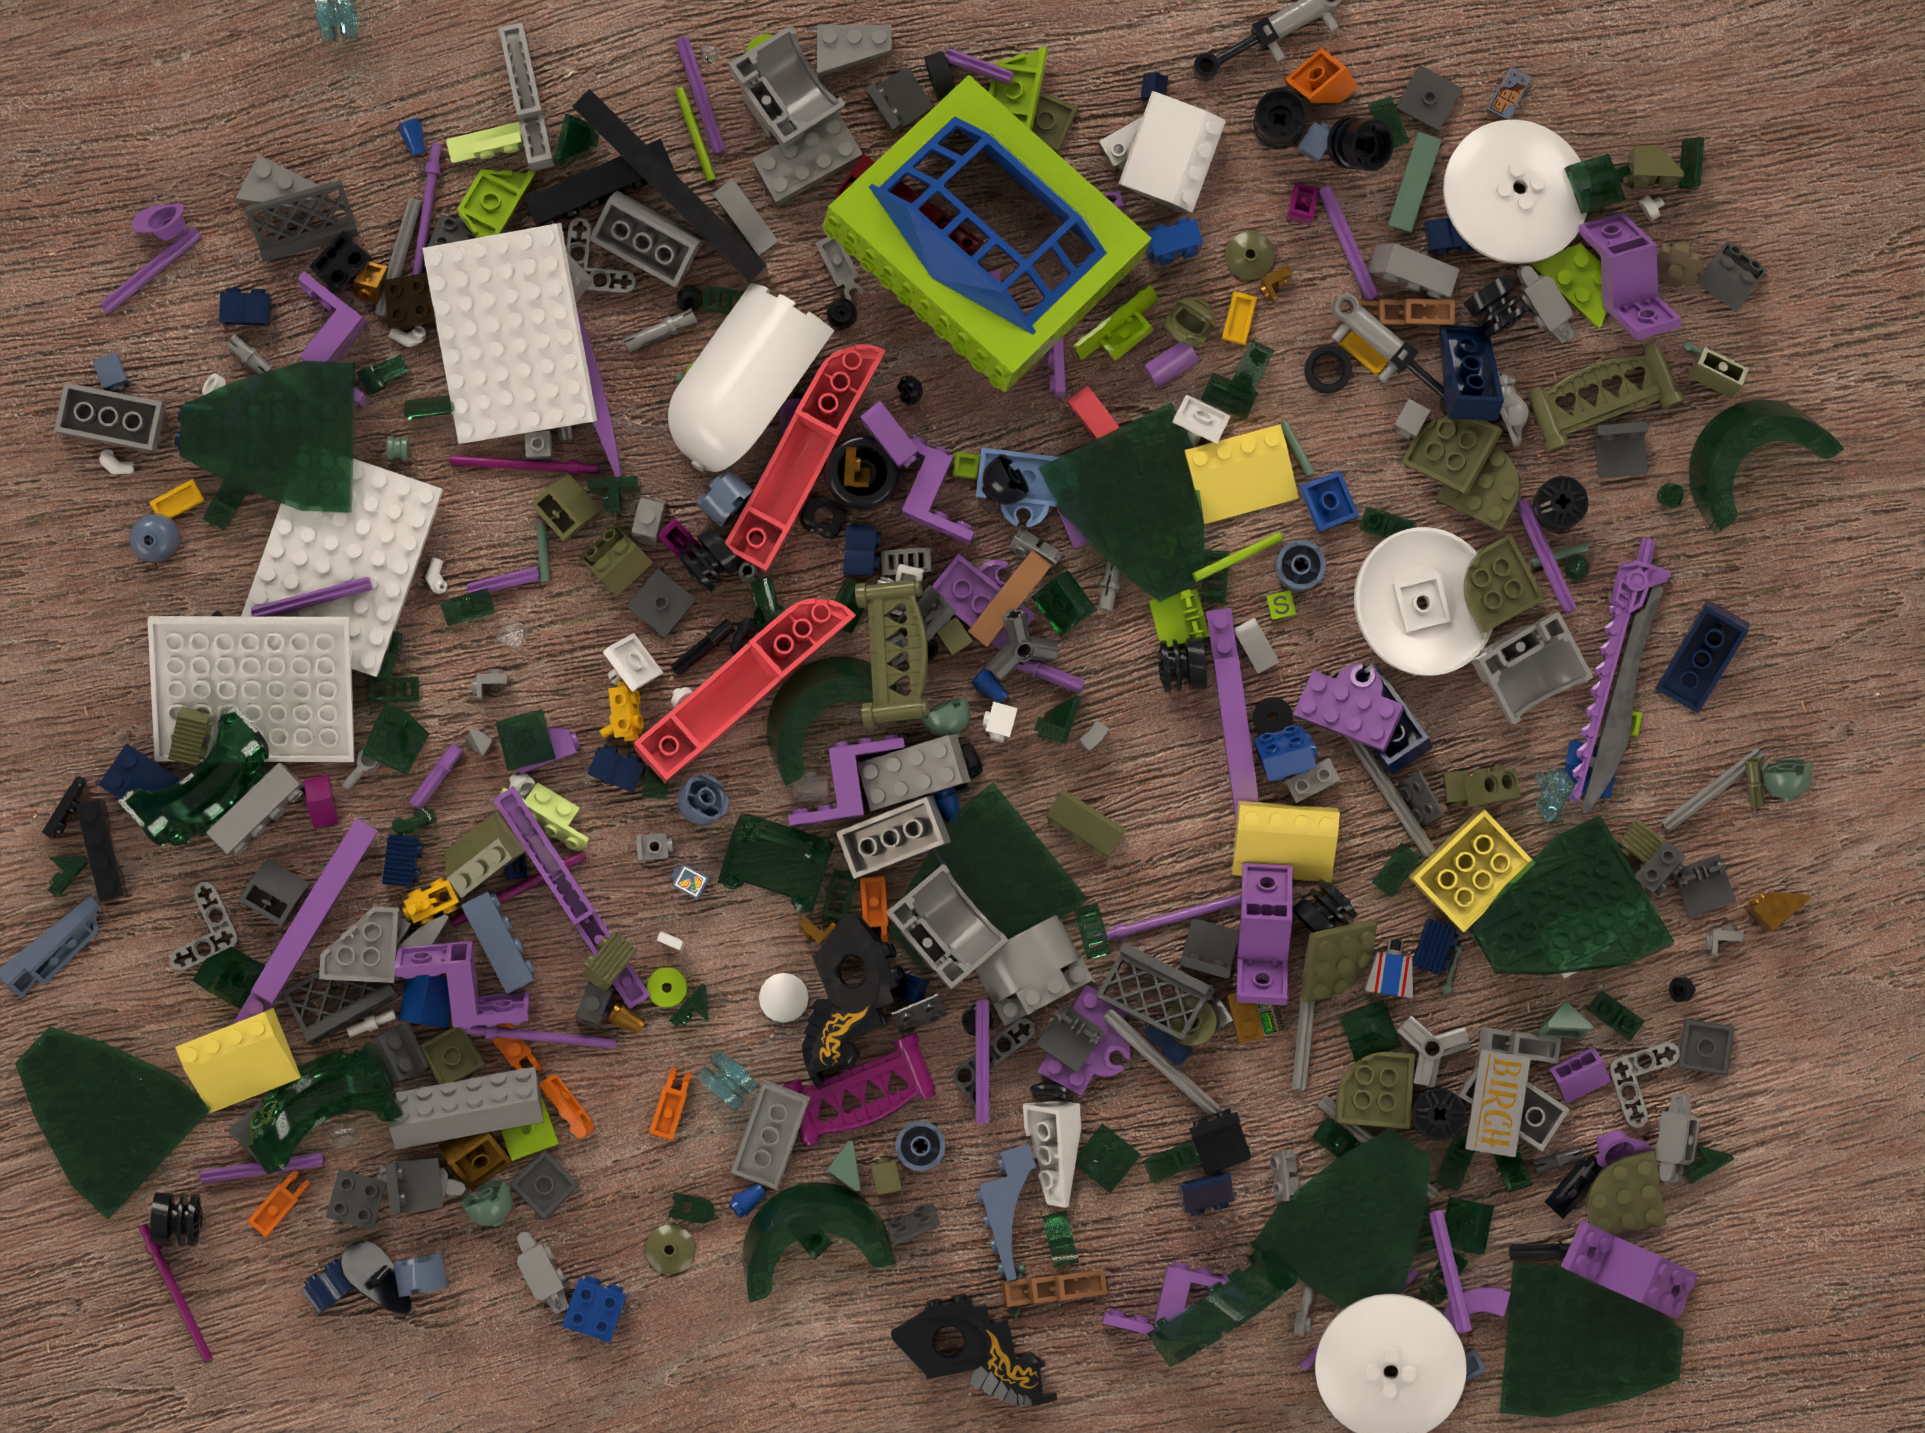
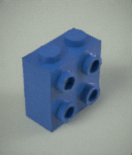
M1186 217L1175 221V225L1170 227L1162 224L1151 228L1152 231L1148 235L1152 240L1145 254L1147 259L1152 258L1153 264L1159 262L1160 266L1174 262V258L1179 256L1187 259L1198 255L1197 252L1201 250L1203 241L1196 219L1190 221V218Z
M1301 725L1288 726L1282 731L1265 733L1259 738L1253 739L1259 762L1268 781H1280L1286 778V776L1306 773L1310 769L1316 768L1314 759L1318 757L1316 746L1312 743L1310 733H1305Z
M586 1275L585 1279L579 1278L562 1327L610 1343L628 1294L623 1293V1287L611 1283L609 1287L599 1284L600 1279Z

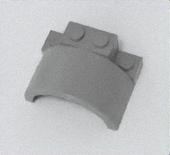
M788 26L729 63V71L742 89V100L769 139L774 136L783 150L803 138L804 132L845 106L842 98H835L825 88L811 68L800 47L796 31L792 26Z
M1560 612L1550 613L1532 625L1517 628L1480 650L1481 655L1471 660L1481 681L1487 682L1509 724L1520 722V716L1545 699L1593 678Z
M944 864L885 912L900 930V935L927 967L935 971L949 989L954 988L1008 941L1006 936L995 928L967 897ZM912 910L918 915L917 917L913 915ZM952 955L957 962H953L949 956Z
M1055 915L1008 939L1003 946L975 969L1004 1026L1093 980L1059 915ZM1068 965V970L1062 973L1060 969ZM1016 993L1018 997L1011 1000L1007 998L1008 996Z

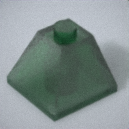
M565 113L553 158V163L557 170L562 171L591 154L593 147L597 148L600 134L587 121Z
M1077 695L1045 712L1043 718L1038 717L1034 731L1038 732L1037 738L1065 747L1082 697Z
M386 702L372 728L362 755L407 776L424 746L429 732L408 712Z
M543 709L519 714L496 722L507 771L556 759Z
M229 947L206 958L194 976L193 981L206 991L242 1009L266 965L233 947Z
M1385 1000L1337 1017L1354 1062L1369 1054L1388 1052L1402 1046Z

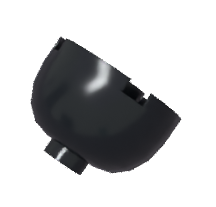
M1004 454L994 458L986 466L983 472L984 487H982V490L989 500L994 499L997 503L1003 505H1013L1028 496L1026 493L1029 492V487L1019 468L1014 470L1010 466L1013 461Z

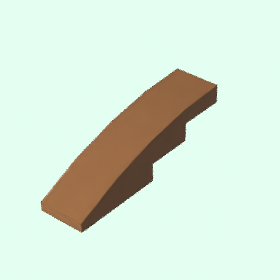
M1358 300L1359 304L1384 326L1455 325V300Z
M1032 550L968 632L988 647L1004 627L1002 616L1006 614V611L1017 610L1052 565Z
M1105 1269L1001 1282L1004 1307L1107 1294Z

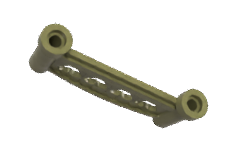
M1654 343L1643 348L1645 353L1642 355L1617 357L1594 363L1570 374L1546 391L1542 389V386L1529 390L1528 399L1544 437L1545 443H1543L1546 453H1552L1570 445L1566 435L1659 401L1662 410H1666L1685 402L1682 391L1677 389L1661 347ZM1642 367L1645 370L1642 389L1625 378V372H1634L1635 368ZM1613 376H1619L1622 379L1618 398L1602 387L1603 380H1611ZM1592 384L1598 386L1599 391L1595 407L1579 396L1578 391L1581 388L1588 389ZM1568 393L1575 395L1576 399L1572 416L1556 405L1555 400L1557 397H1565Z
M916 579L868 585L867 582L856 583L855 585L857 605L859 608L868 607L873 702L862 704V719L865 728L876 727L877 723L925 718V716L930 714L928 701H923L922 699L927 676L928 645L924 621L916 600L918 596L923 594V587L921 581H916ZM898 606H906L904 614L907 616V621L904 624H899L886 616ZM901 629L908 630V634L905 637L908 639V645L905 648H900L887 640ZM906 652L909 654L907 662L910 668L908 671L902 672L888 665L902 653ZM903 677H910L911 681L908 686L911 688V693L908 696H903L890 689Z

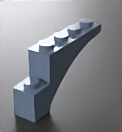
M1029 1143L1001 1151V1157L997 1158L1001 1173L1006 1171L1007 1176L979 1184L980 1190L975 1191L979 1205L984 1204L987 1214L982 1215L986 1229L991 1228L994 1238L990 1239L993 1253L999 1252L1001 1262L997 1263L1000 1277L1006 1276L1007 1282L1017 1279L1011 1246L1015 1207L1031 1169L1036 1168Z

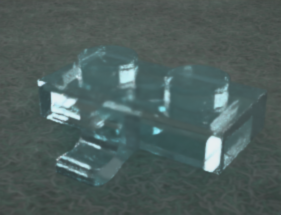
M1555 768L1554 772L1548 770L1546 775L1542 771H1538L1534 778L1536 783L1543 789L1535 805L1547 822L1556 820L1575 787V783L1564 768Z

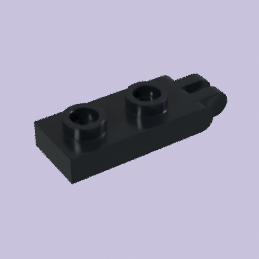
M80 776L75 778L42 833L51 838H55L56 835L60 836L67 826L65 820L69 814L73 815L77 810L76 805L80 804L78 799L87 784L85 778Z
M1591 1155L1585 1161H1579L1544 1201L1562 1219L1569 1214L1589 1191L1591 1183L1599 1175L1598 1173L1603 1167L1597 1163V1158Z

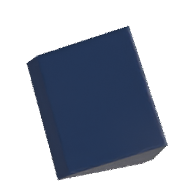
M1145 73L1140 98L1149 100L1152 91L1166 96L1168 77L1159 73Z
M525 853L504 868L505 880L527 878Z

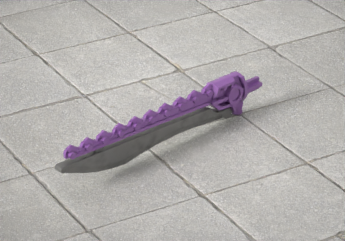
M1641 538L1637 560L1631 563L1620 564L1617 569L1610 601L1611 606L1608 607L1609 614L1614 617V620L1604 627L1605 635L1609 637V641L1601 646L1599 650L1600 655L1605 660L1595 668L1596 676L1598 675L1600 681L1590 689L1591 696L1596 701L1586 709V715L1591 719V722L1581 729L1582 737L1587 741L1576 750L1577 756L1582 760V763L1572 770L1573 778L1577 780V784L1567 791L1568 798L1573 802H1578L1581 797L1588 767L1592 768L1581 807V813L1583 814L1589 812L1606 789L1625 752L1631 732L1633 697L1639 663L1658 602L1663 593L1660 584L1665 583L1671 574L1670 570H1664L1662 567L1651 564L1656 541L1650 538ZM1650 588L1651 591L1649 592L1644 609L1633 617L1596 756L1591 757L1630 614L1643 605L1647 591Z

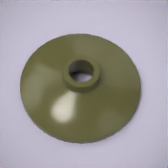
M1246 231L1234 236L1228 243L1225 251V261L1231 273L1240 279L1248 281L1257 280L1265 276L1272 268L1275 258L1271 242L1264 235L1254 231ZM1252 250L1255 253V257L1252 259L1247 258L1246 252Z
M1194 997L1182 999L1185 1011L1194 1009L1199 1000ZM1179 1001L1172 1005L1168 1012V1017L1182 1012ZM1207 1002L1205 1003L1195 1021L1196 1026L1191 1028L1184 1042L1174 1037L1172 1038L1185 1046H1198L1207 1042L1213 1036L1217 1025L1216 1014L1211 1005ZM1184 1017L1170 1021L1172 1030L1181 1034L1186 1025Z
M667 1224L656 1228L649 1235L645 1245V1254L649 1264L656 1271L669 1275L677 1274L684 1271L691 1264L695 1255V1244L692 1236L686 1229L678 1225ZM667 1245L674 1247L673 1254L669 1255L665 1252Z

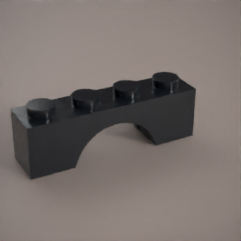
M96 799L77 804L76 809L99 902H108L128 897L123 873L117 862L112 844L111 824L105 800Z

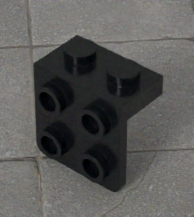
M1227 1109L1216 1113V1119L1208 1121L1207 1117L1193 1121V1127L1188 1128L1204 1173L1211 1174L1250 1160L1251 1153L1237 1112L1231 1113V1110Z

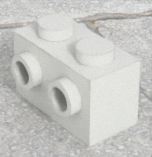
M1143 117L1099 141V147L1113 171L1118 168L1120 171L1124 170Z
M993 702L991 712H985L982 727L986 728L985 734L990 735V740L1003 743L1004 739H1010L1018 708Z

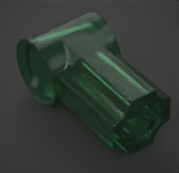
M400 353L379 364L374 363L362 368L357 372V375L367 395H372L385 389L388 386L387 384L409 374L410 371Z
M762 578L750 583L756 604L754 622L759 629L765 628L785 611L783 605L778 604L773 580L770 578Z

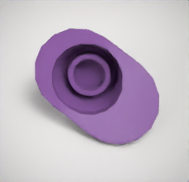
M180 203L149 207L137 214L131 224L133 230L137 233H153L163 241L170 240L187 232L182 215L184 207Z
M1619 1130L1611 1131L1606 1135H1598L1596 1138L1599 1152L1597 1163L1601 1167L1623 1156L1652 1151L1651 1146L1647 1142L1630 1139L1624 1132Z

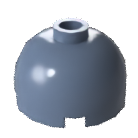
M159 513L147 514L139 518L132 526L129 534V543L133 553L141 560L149 563H160L171 558L178 550L180 544L176 523L168 516Z
M707 774L693 776L686 781L678 793V807L683 817L696 825H709L720 819L726 813L729 804L728 795H724L722 791L724 787L721 782Z

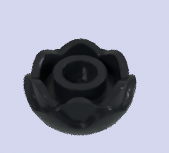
M844 298L831 302L826 311L830 325L839 329L849 328L857 320L858 316L854 303Z
M911 375L900 378V382L897 385V389L901 393L900 400L903 403H907L908 406L917 404L923 395L921 382Z
M976 1005L970 1006L962 1015L964 1030L973 1036H976ZM989 1011L990 1030L993 1026V1017L991 1015V1012Z

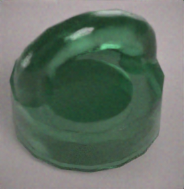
M1673 482L1664 484L1657 494L1658 503L1669 508H1676L1683 499L1682 486Z
M1573 556L1564 565L1565 575L1573 581L1582 580L1589 573V563L1582 556Z

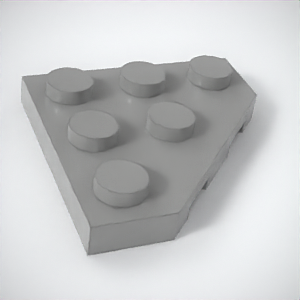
M372 907L359 921L353 924L339 939L320 954L319 979L395 983L400 908Z

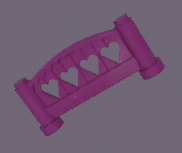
M917 1032L893 1041L897 1051L825 1079L824 1086L819 1088L814 1084L804 1088L801 1079L782 1085V1087L811 1097L798 1132L802 1143H805L807 1147L819 1142L818 1137L821 1134L844 1132L867 1126L894 1113L916 1096H921V1099L924 1100L936 1095L934 1091L936 1088L918 1046L920 1040ZM891 1070L908 1082L906 1090H898L896 1094L888 1092ZM868 1080L884 1090L885 1097L883 1099H875L871 1104L865 1102L864 1097ZM845 1089L861 1100L862 1106L859 1109L852 1108L849 1113L841 1110ZM821 1098L838 1110L839 1114L836 1118L829 1117L826 1122L819 1121L818 1113Z

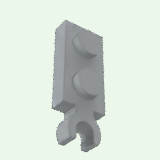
M829 237L816 242L815 245L837 289L842 286L845 287L844 295L848 301H852L849 295L852 289H856L859 295L862 296V287L854 282V280L860 278L850 256L843 250L842 245Z

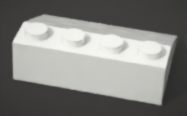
M1152 91L1118 184L1177 212L1193 213L1226 120L1203 109Z

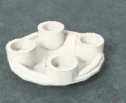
M788 973L775 974L768 978L762 985L759 994L760 1006L765 1015L774 1021L783 1023L794 1021L800 1017L807 1008L809 999L807 987L802 980Z

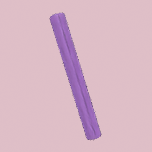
M687 36L681 37L676 40V44L713 154L723 153L725 146L689 38Z
M1323 187L1319 190V195L1365 300L1371 301L1378 297L1377 290L1332 187Z
M191 227L186 234L180 236L100 303L104 311L108 314L111 313L201 239L202 236L195 227Z
M1528 499L1522 500L1517 504V511L1564 614L1573 612L1576 609V605Z
M363 577L251 608L252 617H273L372 590V582L369 577Z
M976 1000L977 1124L989 1123L988 1000Z
M313 1153L270 1160L263 1168L258 1162L202 1170L200 1172V1179L203 1184L318 1167L324 1165V1157L322 1153Z
M1436 1210L1429 1213L1433 1236L1458 1333H1465L1471 1330V1323L1442 1210Z

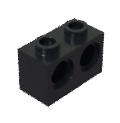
M343 230L310 267L321 280L338 293L343 287L348 285L361 268L365 267L371 256L360 243Z

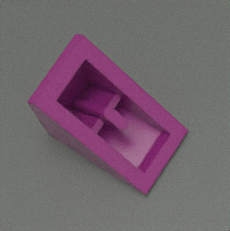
M1295 183L1286 220L1310 226L1319 188Z
M676 518L671 520L657 534L658 538L680 560L681 558L677 554L680 550H683L689 557L693 555L687 544L691 543L698 550L702 547Z
M329 775L304 780L306 805L314 829L339 824Z

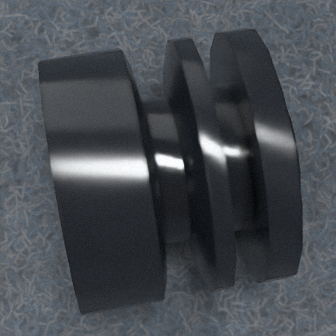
M1274 89L1264 94L1258 101L1253 127L1257 139L1263 145L1280 150L1287 149L1299 141L1307 119L1306 106L1302 98L1295 92L1287 89ZM1275 119L1278 121L1284 120L1283 126L1281 124L1275 125Z
M1344 117L1332 126L1327 138L1329 156L1341 168L1377 171L1387 164L1393 153L1394 139L1392 132L1386 123L1378 119Z
M1507 274L1494 280L1463 303L1472 317L1484 313L1486 317L1478 324L1480 328L1489 323L1492 325L1484 332L1486 338L1505 332L1518 323L1524 314L1530 310L1527 304L1516 309L1515 305L1523 299L1522 296H1517L1511 300L1508 297L1515 289V286Z
M1558 476L1549 479L1537 490L1533 497L1532 509L1542 527L1549 531L1562 532L1571 529L1583 519L1588 510L1589 499L1586 489L1579 481L1571 477ZM1560 497L1568 503L1563 509H1561V505L1556 504Z
M708 526L697 536L702 545L699 550L689 543L687 547L693 553L691 557L683 550H680L677 554L681 558L683 567L694 580L712 593L716 588L709 580L714 577L721 585L723 580L718 572L722 569L731 576L740 569L742 563L719 535Z
M1186 638L1185 650H1180L1177 640L1173 639V651H1168L1166 640L1160 641V649L1157 655L1158 670L1164 692H1171V681L1176 682L1177 692L1181 691L1182 680H1188L1190 690L1207 689L1203 638Z
M1322 879L1317 883L1318 887L1323 891L1322 894L1314 888L1310 890L1311 895L1315 899L1313 904L1307 899L1302 898L1292 908V912L1312 932L1335 928L1334 924L1336 921L1343 926L1349 925V922L1343 917L1344 913L1353 920L1358 916L1351 902L1336 887Z
M1443 1088L1427 1089L1418 1094L1412 1102L1411 1123L1416 1132L1424 1138L1436 1141L1448 1140L1457 1135L1464 1126L1466 1118L1465 1106L1460 1097L1450 1090ZM1434 1109H1443L1445 1111L1442 1114L1444 1117L1443 1120H1434Z
M156 1192L152 1202L150 1222L152 1244L170 1245L173 1235L176 1234L179 1246H184L186 1237L188 1246H197L203 1224L200 1194H192L190 1202L188 1201L187 1194H181L179 1203L175 1204L173 1193Z

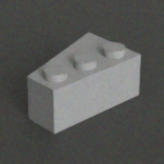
M817 24L818 78L892 55V25Z
M258 155L236 199L239 203L257 204L319 185ZM309 197L304 199L301 204L312 208L316 199ZM321 202V204L317 208L318 211L320 210L323 202ZM284 204L279 208L290 211L292 206ZM297 209V211H296V212L307 213V212H304V211H302V210H300V209Z
M1396 243L1376 245L1368 268V272L1371 275L1392 283L1404 285L1405 288L1415 292L1427 293L1426 296L1432 299L1451 297L1460 270Z

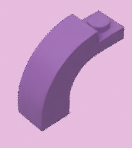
M1475 1287L1463 1291L1468 1315L1484 1311L1504 1317L1511 1292L1494 1287ZM1449 1301L1441 1313L1457 1331Z

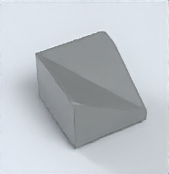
M471 727L465 740L466 746L486 757L494 744L492 738L474 727Z

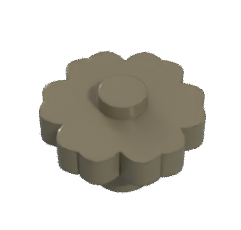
M1677 242L1671 247L1663 245L1657 250L1658 278L1663 279L1665 285L1679 288L1682 284L1692 286L1694 282L1699 280L1703 262L1700 259V255L1692 252L1691 247L1687 243Z

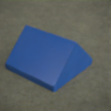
M417 975L414 978L406 979L398 1020L448 1029L451 1007L447 978Z

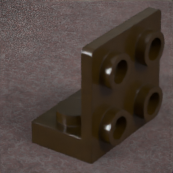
M427 273L384 280L387 317L390 329L426 323L436 325Z

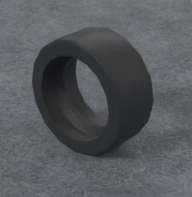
M943 51L924 57L929 78L938 101H941L955 88Z
M1330 345L1315 349L1309 355L1304 368L1306 381L1311 388L1325 394L1338 392L1345 387L1352 372L1351 361L1345 351ZM1331 355L1341 362L1343 368L1342 375L1335 383L1324 384L1315 377L1313 371L1314 364L1321 356Z

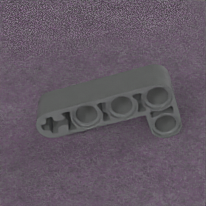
M1026 1018L1019 1019L989 1042V1055L992 1058L989 1071L1033 1037L1035 1026L1032 1021ZM1020 1023L1023 1025L1029 1024L1030 1028L1028 1031L1030 1034L1028 1036L1020 1035L1017 1039L1021 1042L1016 1045L1014 1039L1007 1032L1012 1030L1013 1034L1019 1031L1018 1025ZM1008 1038L1011 1042V1049L1007 1052H1000L997 1048L999 1039ZM975 1053L959 1065L953 1075L956 1084L970 1102L976 1106V1101L973 1099V1092L976 1090ZM963 1068L969 1069L972 1073V1078L967 1083H962L957 1078L959 1070ZM989 1090V1102H990L991 1092H990V1090Z

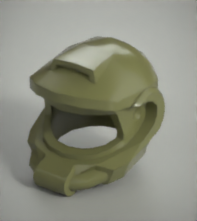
M1189 296L1177 300L1172 310L1166 316L1164 326L1172 334L1171 337L1181 344L1186 343L1197 347L1208 338L1216 326L1215 313L1205 300Z

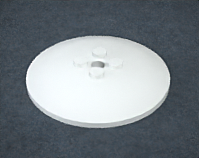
M1496 121L1473 131L1453 152L1447 164L1443 181L1445 207L1456 231L1479 253L1504 263L1530 264L1556 255L1576 237L1580 231L1578 225L1584 223L1589 207L1588 179L1575 151L1555 132L1529 121ZM1521 183L1525 187V193H1516L1513 189V184Z
M1411 528L1397 532L1381 541L1364 560L1354 589L1356 619L1369 646L1381 659L1396 669L1419 676L1446 674L1469 663L1488 642L1493 629L1481 634L1465 602L1463 588L1465 573L1477 552L1464 540L1452 533L1436 528ZM1418 597H1423L1426 600L1427 607L1425 610L1418 608L1416 604Z
M1381 1294L1361 1299L1349 1305L1330 1322L1318 1345L1315 1375L1319 1392L1327 1408L1336 1419L1356 1433H1427L1441 1424L1457 1405L1466 1380V1357L1457 1331L1450 1321L1436 1308L1414 1297L1400 1294ZM1393 1365L1398 1369V1373L1393 1377H1388L1384 1374L1385 1367Z

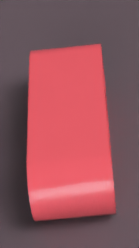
M1085 386L1067 400L1070 407L1109 457H1112L1130 443L1125 433L1088 386Z

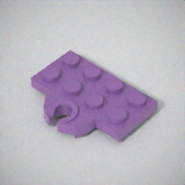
M958 554L932 587L956 610L954 615L971 628L1006 582L1000 581L997 574L1001 569L1007 567L1008 562L991 560L985 562L977 569ZM1021 605L1017 610L1022 609L1025 612L1027 625H1029L1036 615ZM1005 626L991 642L999 651L1006 645L1007 635Z
M1361 663L1347 666L1340 671L1336 679L1313 670L1293 713L1294 717L1385 752L1405 707L1401 703L1383 697L1385 691L1384 683L1378 672L1372 667L1369 671V680L1362 683L1357 681L1358 675L1365 668L1364 664Z
M1086 984L1073 1009L1106 1032L1078 1072H1075L1049 1053L1038 1070V1073L1080 1096L1083 1095L1093 1074L1100 1077H1113L1125 1069L1122 1065H1113L1110 1062L1109 1056L1112 1052L1119 1051L1125 1059H1130L1129 1043L1103 1020L1104 1015L1110 1009L1114 1010L1123 1019L1127 1013L1098 999L1096 995L1099 991Z

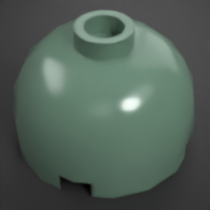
M962 696L960 700L957 697L932 706L933 711L928 716H925V718H921L925 728L933 736L944 737L957 734L960 737L962 735L960 731L966 728L970 722L971 713L966 697Z
M1786 758L1776 760L1778 765L1770 766L1769 762L1765 763L1762 766L1764 787L1775 797L1782 798V801L1786 802L1794 801L1797 799V796L1802 795L1809 789L1812 780L1811 762L1808 761L1806 765L1804 764V759Z
M499 1179L477 1187L480 1191L474 1196L469 1193L462 1200L461 1206L470 1220L482 1226L492 1225L496 1227L504 1223L505 1217L510 1213L513 1205V1197L507 1183Z

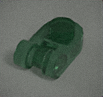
M423 808L414 812V817L407 820L396 818L391 826L397 835L403 836L426 827L438 819L434 810L429 811L428 808Z
M673 1192L672 1200H674L673 1208L669 1210L668 1217L705 1224L713 1219L715 1207L710 1200ZM684 1202L691 1203L689 1213L682 1212Z

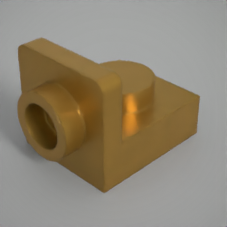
M368 261L365 267L359 270L354 280L355 297L363 301L378 303L379 290L385 280L388 266Z
M1289 265L1261 279L1262 285L1259 288L1266 300L1270 298L1273 303L1278 299L1272 286L1275 285L1276 288H1279L1290 282L1288 277L1293 272Z
M846 447L844 486L869 487L870 469L860 468L861 458L856 457L857 447Z

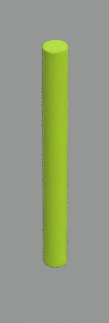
M684 87L677 88L674 91L707 183L715 181L716 176Z
M1277 532L1192 573L1193 578L1198 582L1283 541V536L1280 532Z

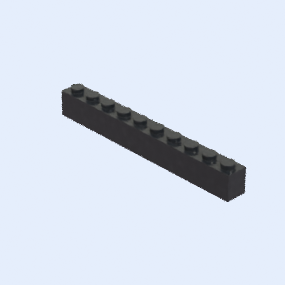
M590 89L572 106L749 283L767 266Z

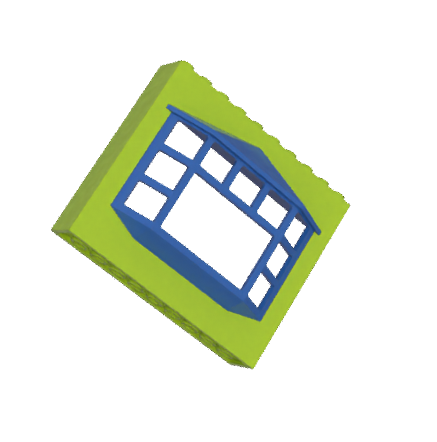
M970 75L960 82L828 206L822 226L829 238L838 241L848 255L854 256L860 261L861 266L867 272H872L879 278V282L883 287L891 289L902 304L911 307L921 321L927 322L932 326L935 333L940 338H945L952 345L956 353L964 355L976 371L984 373L995 388L1001 389L1005 393L1143 260L1152 240L1148 234ZM956 129H959L975 143L963 156L940 145ZM981 150L1064 223L1027 259H1024L944 187ZM931 152H935L955 163L939 179H934L914 169ZM906 176H911L929 186L913 203H909L890 193ZM935 193H939L960 213L942 230L919 211V208ZM964 220H969L989 238V241L973 256H969L948 237ZM1070 229L1093 249V252L1077 267L1073 265L1057 242ZM995 246L999 247L1019 266L1002 283H999L978 264ZM1049 249H1052L1068 271V276L1052 291L1048 289L1032 266ZM1024 273H1027L1044 297L1027 315L1023 313L1007 290Z

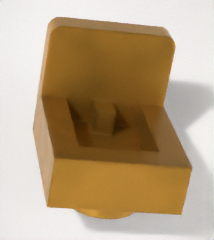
M805 916L798 923L801 926L799 932L809 941L813 937L819 944L826 941L837 926L835 923H832L822 933Z

